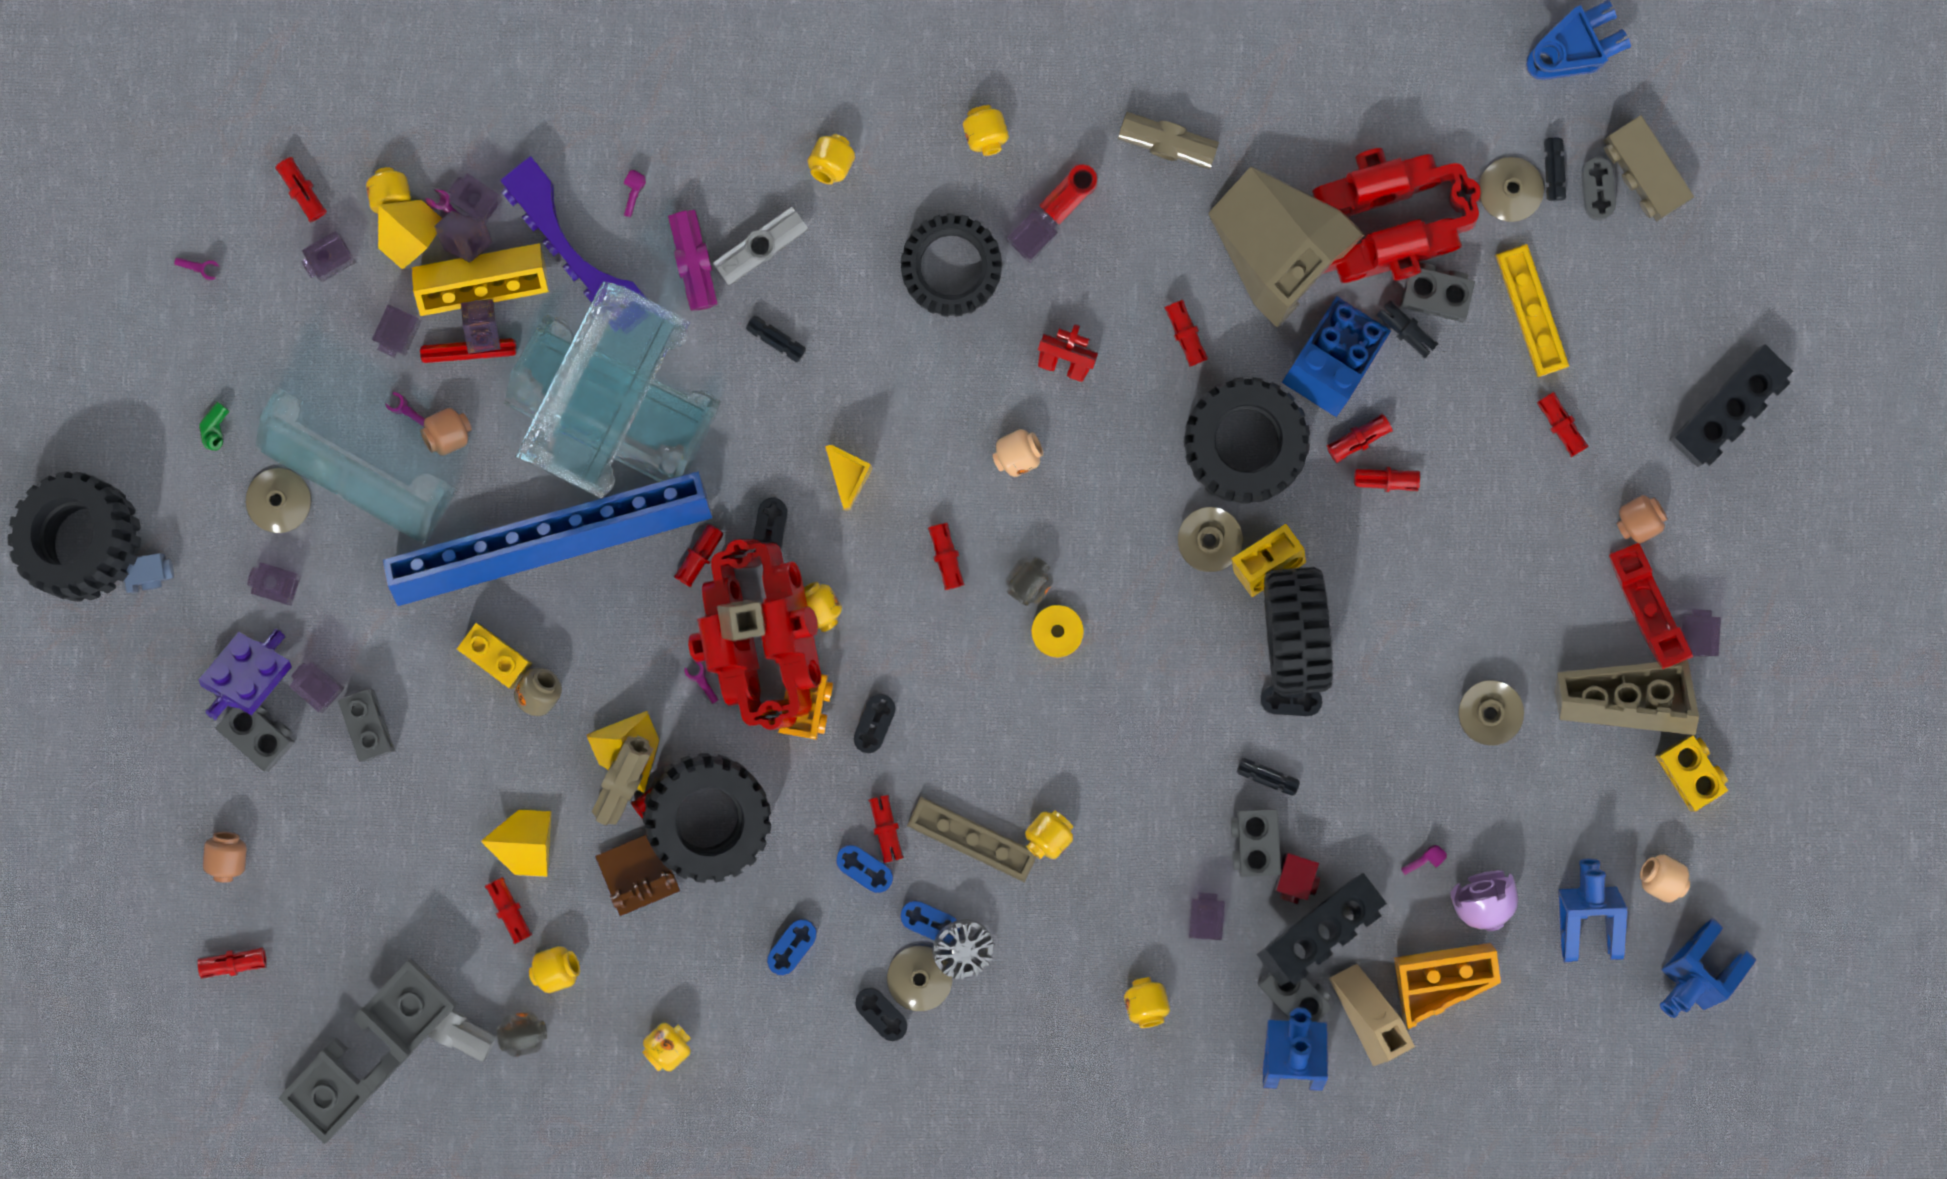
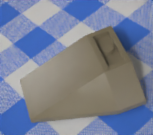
M1253 166L1241 176L1208 213L1254 305L1276 328L1300 305L1297 301L1335 260L1343 258L1365 235L1342 211Z

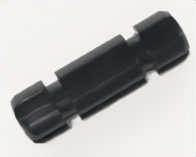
M1558 137L1544 140V152L1548 154L1545 157L1546 183H1549V187H1546L1547 200L1552 202L1563 201L1566 198V187H1562V183L1565 182L1564 156H1561L1564 146L1563 139Z
M753 316L746 326L748 332L756 337L759 335L762 341L779 352L787 353L786 356L793 361L799 362L806 352V348L797 341L792 342L789 336L769 324L767 326L765 324L766 321L758 316Z
M1242 758L1237 767L1238 775L1246 778L1252 777L1253 781L1276 790L1278 788L1282 789L1281 792L1290 796H1294L1298 791L1300 785L1298 779L1291 776L1284 777L1283 773L1261 764L1257 766L1254 761Z

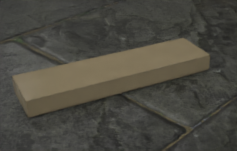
M920 797L907 824L908 827L1024 883L1036 860V856L1027 847L923 797Z

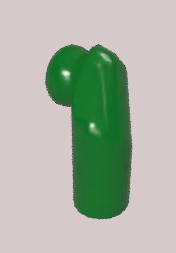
M218 401L199 424L202 444L206 449L212 451L219 450L223 446L220 423L230 412Z

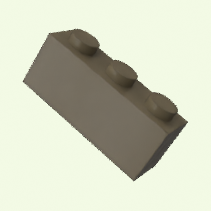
M1642 115L1604 140L1607 145L1604 147L1605 153L1612 163L1618 162L1624 171L1622 178L1631 191L1634 189L1637 191L1642 199L1639 204L1648 218L1653 216L1657 222L1694 198V195Z

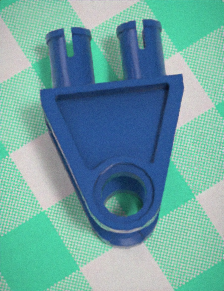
M1606 0L1585 12L1581 5L1575 7L1530 52L1526 60V68L1529 74L1536 79L1547 80L1595 73L1606 64L1607 58L1631 48L1629 38L1616 43L1627 36L1623 29L1599 41L1595 35L1594 28L1617 19L1615 9L1601 14L1610 10V7L1613 6L1611 2ZM1540 54L1549 56L1552 64L1543 62ZM1534 62H1535L1536 65L1540 68V70H1537V69L1535 68Z
M1593 858L1582 859L1579 861L1580 887L1558 889L1563 961H1578L1581 919H1587V916L1605 915L1607 952L1610 954V960H1623L1625 955L1627 906L1617 886L1605 887L1606 873L1600 870V861Z
M1714 918L1708 920L1661 969L1676 984V987L1665 1000L1659 1004L1663 1012L1672 1018L1677 1017L1680 1011L1689 1012L1695 1003L1705 1010L1728 1000L1756 962V958L1746 950L1743 954L1740 953L1715 979L1703 968L1704 964L1700 962V959L1723 929Z
M1303 1008L1294 1009L1290 1013V1021L1268 1020L1263 1060V1088L1277 1089L1280 1079L1310 1080L1309 1090L1323 1091L1328 1079L1327 1022H1311V1014Z

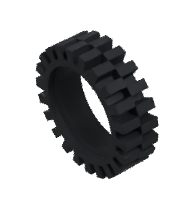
M955 213L947 214V216L937 215L929 221L922 222L921 226L914 229L910 238L906 241L901 256L902 278L909 295L914 298L920 307L926 308L930 313L941 314L944 317H959L962 314L975 312L977 308L987 303V300L993 296L999 284L1002 258L998 243L987 228L985 229L979 221L969 219V216H956ZM958 236L972 243L980 254L982 260L981 275L976 284L962 294L944 295L936 292L927 284L922 275V256L926 248L941 237Z

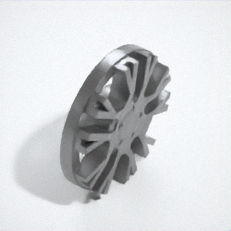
M967 919L957 920L946 925L938 933L933 943L932 954L935 963L944 974L955 979H964V977L973 974L979 975L978 973L983 972V968L990 964L989 961L992 960L991 955L994 944L990 933L981 923ZM962 927L963 935H958L957 928ZM971 927L978 929L973 937L968 936ZM950 932L954 938L950 943L943 941V938ZM981 948H986L985 954H980L977 952ZM939 949H948L949 951L939 952ZM975 957L980 960L978 963L973 961ZM947 958H952L946 966L941 962ZM958 962L959 964L957 966V969L953 970L956 966V963ZM969 963L972 965L971 968L963 970L965 964Z

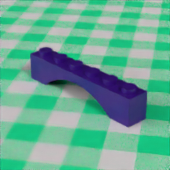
M531 156L500 180L506 187L501 193L512 206H515L517 203L520 204L526 212L521 216L533 232L538 228L546 236L542 243L554 257L560 253L567 262L562 266L574 282L579 278L587 287L583 293L594 307L598 304L604 307L608 314L603 318L615 332L621 328L625 334H628L656 311L634 282L618 279L599 271L575 252L565 238L557 219L554 203V184Z

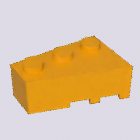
M1491 943L1394 957L1402 1019L1407 1029L1416 1026V1023L1434 1014L1438 1015L1444 1012V1009L1462 1000L1466 1001L1501 983L1497 950Z

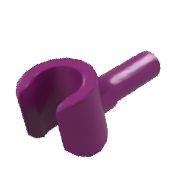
M630 170L623 183L632 189L629 193L624 216L632 217L638 194L646 184L645 176L636 170Z
M433 189L440 195V201L436 204L432 199L425 198L426 204L431 208L445 211L464 227L468 220L450 204L448 193L443 190Z
M176 257L174 262L176 266L201 273L203 278L208 281L216 279V277L207 276L204 273V269L208 265L219 267L215 261L208 260L204 263Z
M393 392L392 394L400 398V405L397 408H393L385 403L386 408L395 414H404L424 427L425 418L408 406V401L404 396Z
M696 662L700 667V672L696 676H691L685 667V675L691 681L698 683L712 704L717 702L719 699L705 678V667L700 662Z
M1432 845L1422 856L1402 867L1401 870L1404 875H1407L1428 861L1436 868L1447 858V853L1440 846Z

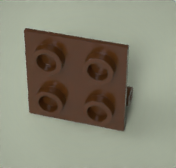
M646 835L595 856L610 891L611 901L614 907L617 908L620 916L680 892L672 869L669 870L653 851Z

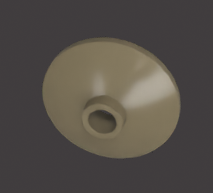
M1506 157L1493 162L1484 171L1479 183L1481 190L1480 200L1486 211L1493 217L1506 222H1517L1531 216L1540 206L1544 195V184L1538 170L1528 161L1517 157ZM1508 183H1516L1519 187L1518 192L1515 194L1510 193L1507 189Z
M273 468L260 473L251 482L246 493V508L250 518L258 527L272 533H285L294 530L304 522L311 508V494L306 482L298 474L288 469ZM274 494H280L282 497V502L278 506H273L271 503V498Z
M1205 507L1192 512L1185 518L1178 532V548L1182 557L1190 566L1203 572H1217L1229 567L1232 564L1231 558L1241 552L1243 545V534L1237 520L1227 511L1216 507ZM1207 534L1213 535L1216 539L1215 544L1211 547L1206 546L1203 542V538Z
M1495 680L1483 681L1473 685L1463 695L1458 710L1459 721L1464 732L1475 742L1488 746L1500 745L1511 740L1519 732L1524 720V706L1518 693L1509 685ZM1487 707L1494 708L1496 712L1495 717L1491 720L1484 716V710Z
M913 946L901 951L893 959L888 969L887 984L892 997L901 1006L912 1011H927L937 1007L946 999L951 990L952 976H947L938 968L933 958L932 948ZM946 959L941 961L945 966L948 964ZM915 974H924L926 982L923 985H916L913 981Z

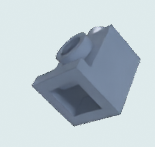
M162 553L137 557L134 566L129 564L126 569L129 575L124 581L126 592L132 594L139 592L138 586L140 585L142 586V591L161 588V581L174 578L171 559H166L165 554Z

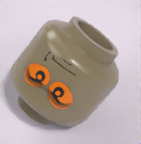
M533 668L528 670L516 685L514 699L518 707L525 713L532 716L546 715L559 700L562 686L558 677L552 671L544 668Z

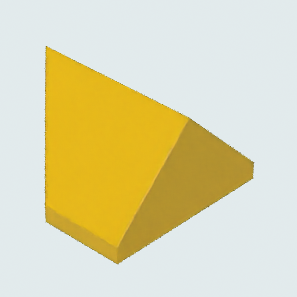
M421 199L379 204L378 249L403 270L429 247L445 223V220Z
M833 445L825 446L844 511L852 508L873 469L872 465Z
M648 711L586 734L598 764L609 770L613 761L617 760L618 754L628 736H640L649 741L653 751L642 771L644 776L637 788L644 793L659 744V737Z
M517 810L483 838L481 842L514 875L548 877L552 811Z

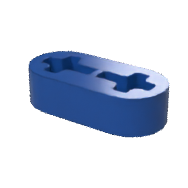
M848 845L838 852L836 857L838 868L868 890L882 893L891 886L893 882L891 869L855 845ZM853 851L859 854L857 860L865 865L864 868L860 870L852 865L847 869L844 866L846 861L842 858L843 854H851ZM869 868L874 872H878L880 869L886 872L884 878L887 880V883L885 885L878 884L877 887H874L871 884L872 877L865 873L866 869Z
M910 901L905 904L900 915L901 921L906 928L932 940H935L940 932L939 929L931 926L933 920L942 924L946 919L950 920L951 923L957 921L952 915L920 901ZM916 906L920 907L921 915L929 918L928 924L917 921L915 925L910 924V917L906 915V911L908 909L914 910ZM947 934L943 941L950 943L954 937L951 934Z
M805 919L793 922L770 951L767 960L768 966L773 973L786 975L795 969L817 938V930L812 922ZM797 926L801 929L807 926L810 929L808 935L811 939L808 942L802 940L797 947L793 946L791 943L797 935L793 931L794 928ZM789 947L793 950L788 957L791 965L789 968L782 966L778 969L775 966L777 960L774 958L775 953L782 955Z

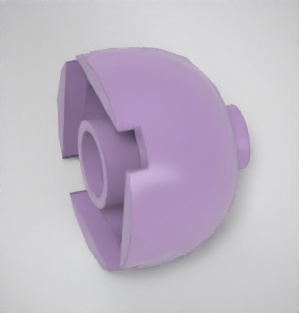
M1503 871L1479 873L1468 878L1471 884L1465 885L1462 888L1460 883L1454 886L1450 892L1454 909L1458 917L1470 927L1485 929L1486 931H1496L1504 926V923L1512 917L1517 909L1518 895L1513 875L1509 874V877H1505Z

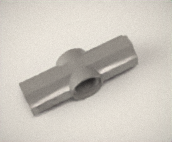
M790 207L761 229L751 232L747 239L714 261L713 265L728 286H731L761 263L769 261L774 254L809 229L795 209ZM759 238L766 239L770 243L768 251L764 254H756L752 251L753 242Z
M454 1009L428 1036L447 1047L452 1048L454 1046L482 1062L485 1061L497 1036L467 1021L466 1016Z

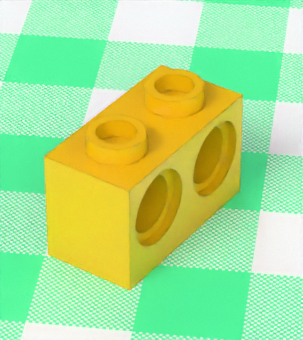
M1284 524L1231 558L1234 574L1251 597L1264 590L1265 575L1271 570L1299 568L1306 563L1304 547L1287 524Z
M475 623L457 647L459 652L509 689H513L532 664L531 661L479 623Z
M1688 735L1655 757L1689 811L1696 812L1729 791L1725 786L1728 779L1718 765L1713 767L1707 756L1710 754V751L1705 742L1700 737L1696 739L1694 735ZM1685 748L1693 754V761L1688 767H1683L1678 761L1680 751ZM1702 776L1707 777L1711 784L1709 792L1705 795H1701L1696 790V782Z

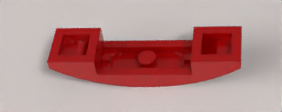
M1640 543L1609 554V559L1630 610L1661 668L1665 669L1692 658L1691 649L1680 627H1677L1652 576V568Z

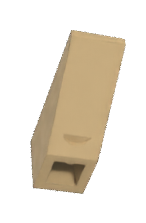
M1358 964L1329 978L1373 1066L1388 1062L1415 1047L1400 1016Z

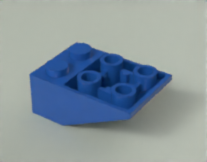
M1336 296L1281 383L1337 417L1357 388L1391 330Z

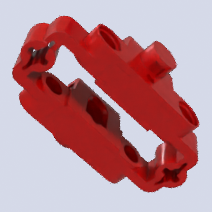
M1383 148L1370 149L1355 156L1359 170L1349 172L1343 179L1320 185L1312 190L1314 198L1342 211L1344 214L1349 213L1352 216L1412 198L1415 193L1434 188L1442 182L1450 180L1453 187L1449 196V204L1453 210L1462 214L1460 218H1446L1425 224L1424 221L1421 222V219H1417L1368 234L1365 239L1361 240L1360 244L1354 245L1343 258L1335 260L1324 272L1337 270L1341 283L1357 281L1390 270L1394 281L1413 277L1422 272L1419 262L1460 249L1462 244L1458 234L1473 229L1479 217L1477 203L1481 190L1478 183L1468 178L1464 166L1459 163H1450L1437 167L1433 154H1425L1402 161L1401 157L1387 161ZM1461 188L1466 195L1471 194L1469 202L1464 197H1458Z
M755 539L733 540L727 545L725 551L718 552L712 557L711 568L714 580L707 581L702 585V598L706 616L697 619L699 632L691 634L688 638L689 652L695 662L705 661L708 672L718 673L721 693L725 703L728 706L739 705L741 717L745 724L749 726L761 725L768 730L789 728L796 722L797 717L805 716L811 711L812 700L809 689L818 687L821 684V670L814 635L818 631L817 618L813 609L807 605L802 575L798 565L793 561L784 563L782 551L777 544L761 543ZM748 550H756V552L748 553L744 557L735 558V556L742 555ZM761 564L763 566L762 581L766 596L763 599L764 602L760 603L765 635H761L765 658L779 663L783 684L789 695V700H768L762 704L760 702L761 688L757 669H760L754 637L739 640L722 638L717 607L718 605L743 601L734 568H757ZM778 711H789L786 714L779 715V717L767 718L768 715L776 714Z

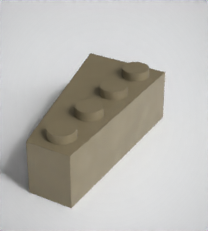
M1688 659L1665 669H1662L1659 663L1655 662L1557 672L1555 696L1560 720L1696 735L1699 713Z

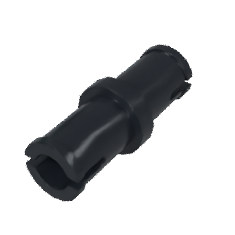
M1389 300L1384 306L1393 316H1390L1383 308L1379 310L1376 316L1380 317L1397 333L1396 337L1400 341L1404 339L1425 359L1430 354V351L1421 342H1424L1432 351L1438 345V342L1434 341L1417 325L1418 321L1414 317L1410 319Z

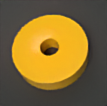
M1062 605L1049 606L1039 612L1033 621L1031 629L1032 639L1038 650L1047 656L1055 658L1065 657L1073 653L1081 644L1084 634L1083 624L1078 614ZM1055 625L1061 626L1064 630L1063 636L1059 638L1054 637L1051 634L1052 627Z

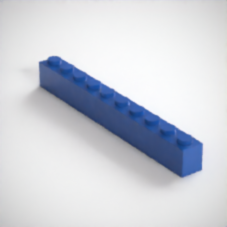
M699 471L383 559L388 588L397 606H401L712 518L703 482Z

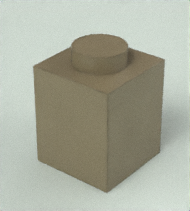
M745 600L717 606L722 638L739 640L765 635L760 602Z

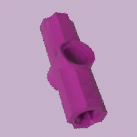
M695 209L669 215L668 219L676 248L674 250L675 260L680 278H683L691 312L717 306L718 302L710 273L712 266L706 243H703Z

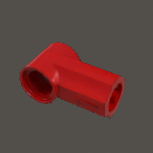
M1081 164L1075 166L1039 207L1060 225L1088 195L1095 191L1098 184L1096 172L1089 165ZM1079 172L1089 173L1092 176L1091 185L1085 189L1076 187L1074 184L1076 174Z

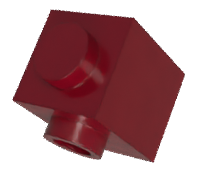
M1285 852L1281 865V875H1278L1274 888L1275 891L1281 892L1279 899L1298 904L1300 898L1308 901L1309 895L1315 896L1320 882V877L1315 876L1319 863Z

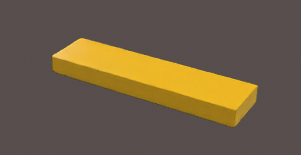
M1525 244L1496 254L1495 257L1537 378L1568 368L1569 363L1528 245Z

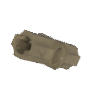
M1126 112L1118 136V140L1148 149L1155 156L1171 161L1179 159L1209 170L1211 169L1219 144L1217 141L1187 132L1186 128L1178 124L1162 120L1156 122Z
M628 736L624 742L617 760L613 761L601 784L603 789L592 810L596 821L603 825H616L618 820H620L627 802L631 801L644 776L642 771L653 751L648 740L640 736Z

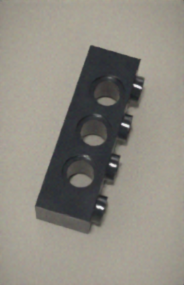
M1766 344L1759 347L1673 435L1670 441L1697 467L1705 462L1710 466L1723 453L1720 447L1727 439L1731 442L1735 441L1746 429L1742 424L1750 416L1756 419L1768 407L1764 401L1772 393L1778 396L1791 383L1787 378L1793 373V370ZM1752 376L1762 380L1763 390L1761 393H1755L1750 389L1749 380ZM1730 399L1736 400L1741 406V412L1738 417L1731 416L1726 410V404ZM1706 423H1713L1718 428V436L1715 440H1710L1704 435L1703 429Z
M1361 873L1352 878L1256 955L1280 986L1289 981L1295 985L1309 974L1306 968L1313 962L1319 966L1333 955L1330 949L1338 942L1341 946H1344L1358 935L1355 929L1362 923L1368 927L1382 916L1379 910L1387 903L1366 875ZM1344 905L1350 907L1353 911L1352 920L1344 916ZM1319 924L1327 927L1329 931L1328 939L1320 935L1318 930ZM1295 943L1300 944L1304 948V959L1295 954Z

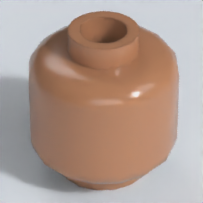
M446 408L427 417L424 420V428L420 429V432L428 450L431 453L436 452L444 456L466 446L468 443L467 432L472 429L464 413L458 414L454 409Z
M1641 495L1620 508L1619 516L1621 520L1616 524L1625 539L1632 537L1635 542L1641 544L1662 533L1665 529L1664 521L1668 520L1655 497L1650 499L1646 495Z
M214 833L213 837L204 844L203 870L207 874L212 875L213 880L217 882H232L233 877L239 876L245 871L246 843L239 839V835L235 833Z

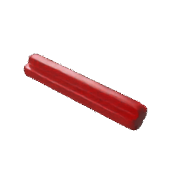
M513 338L432 344L420 347V358L423 363L515 356L517 353L516 341Z

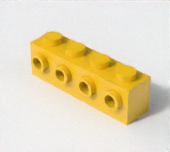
M540 243L412 267L413 293L420 316L549 292L547 269Z

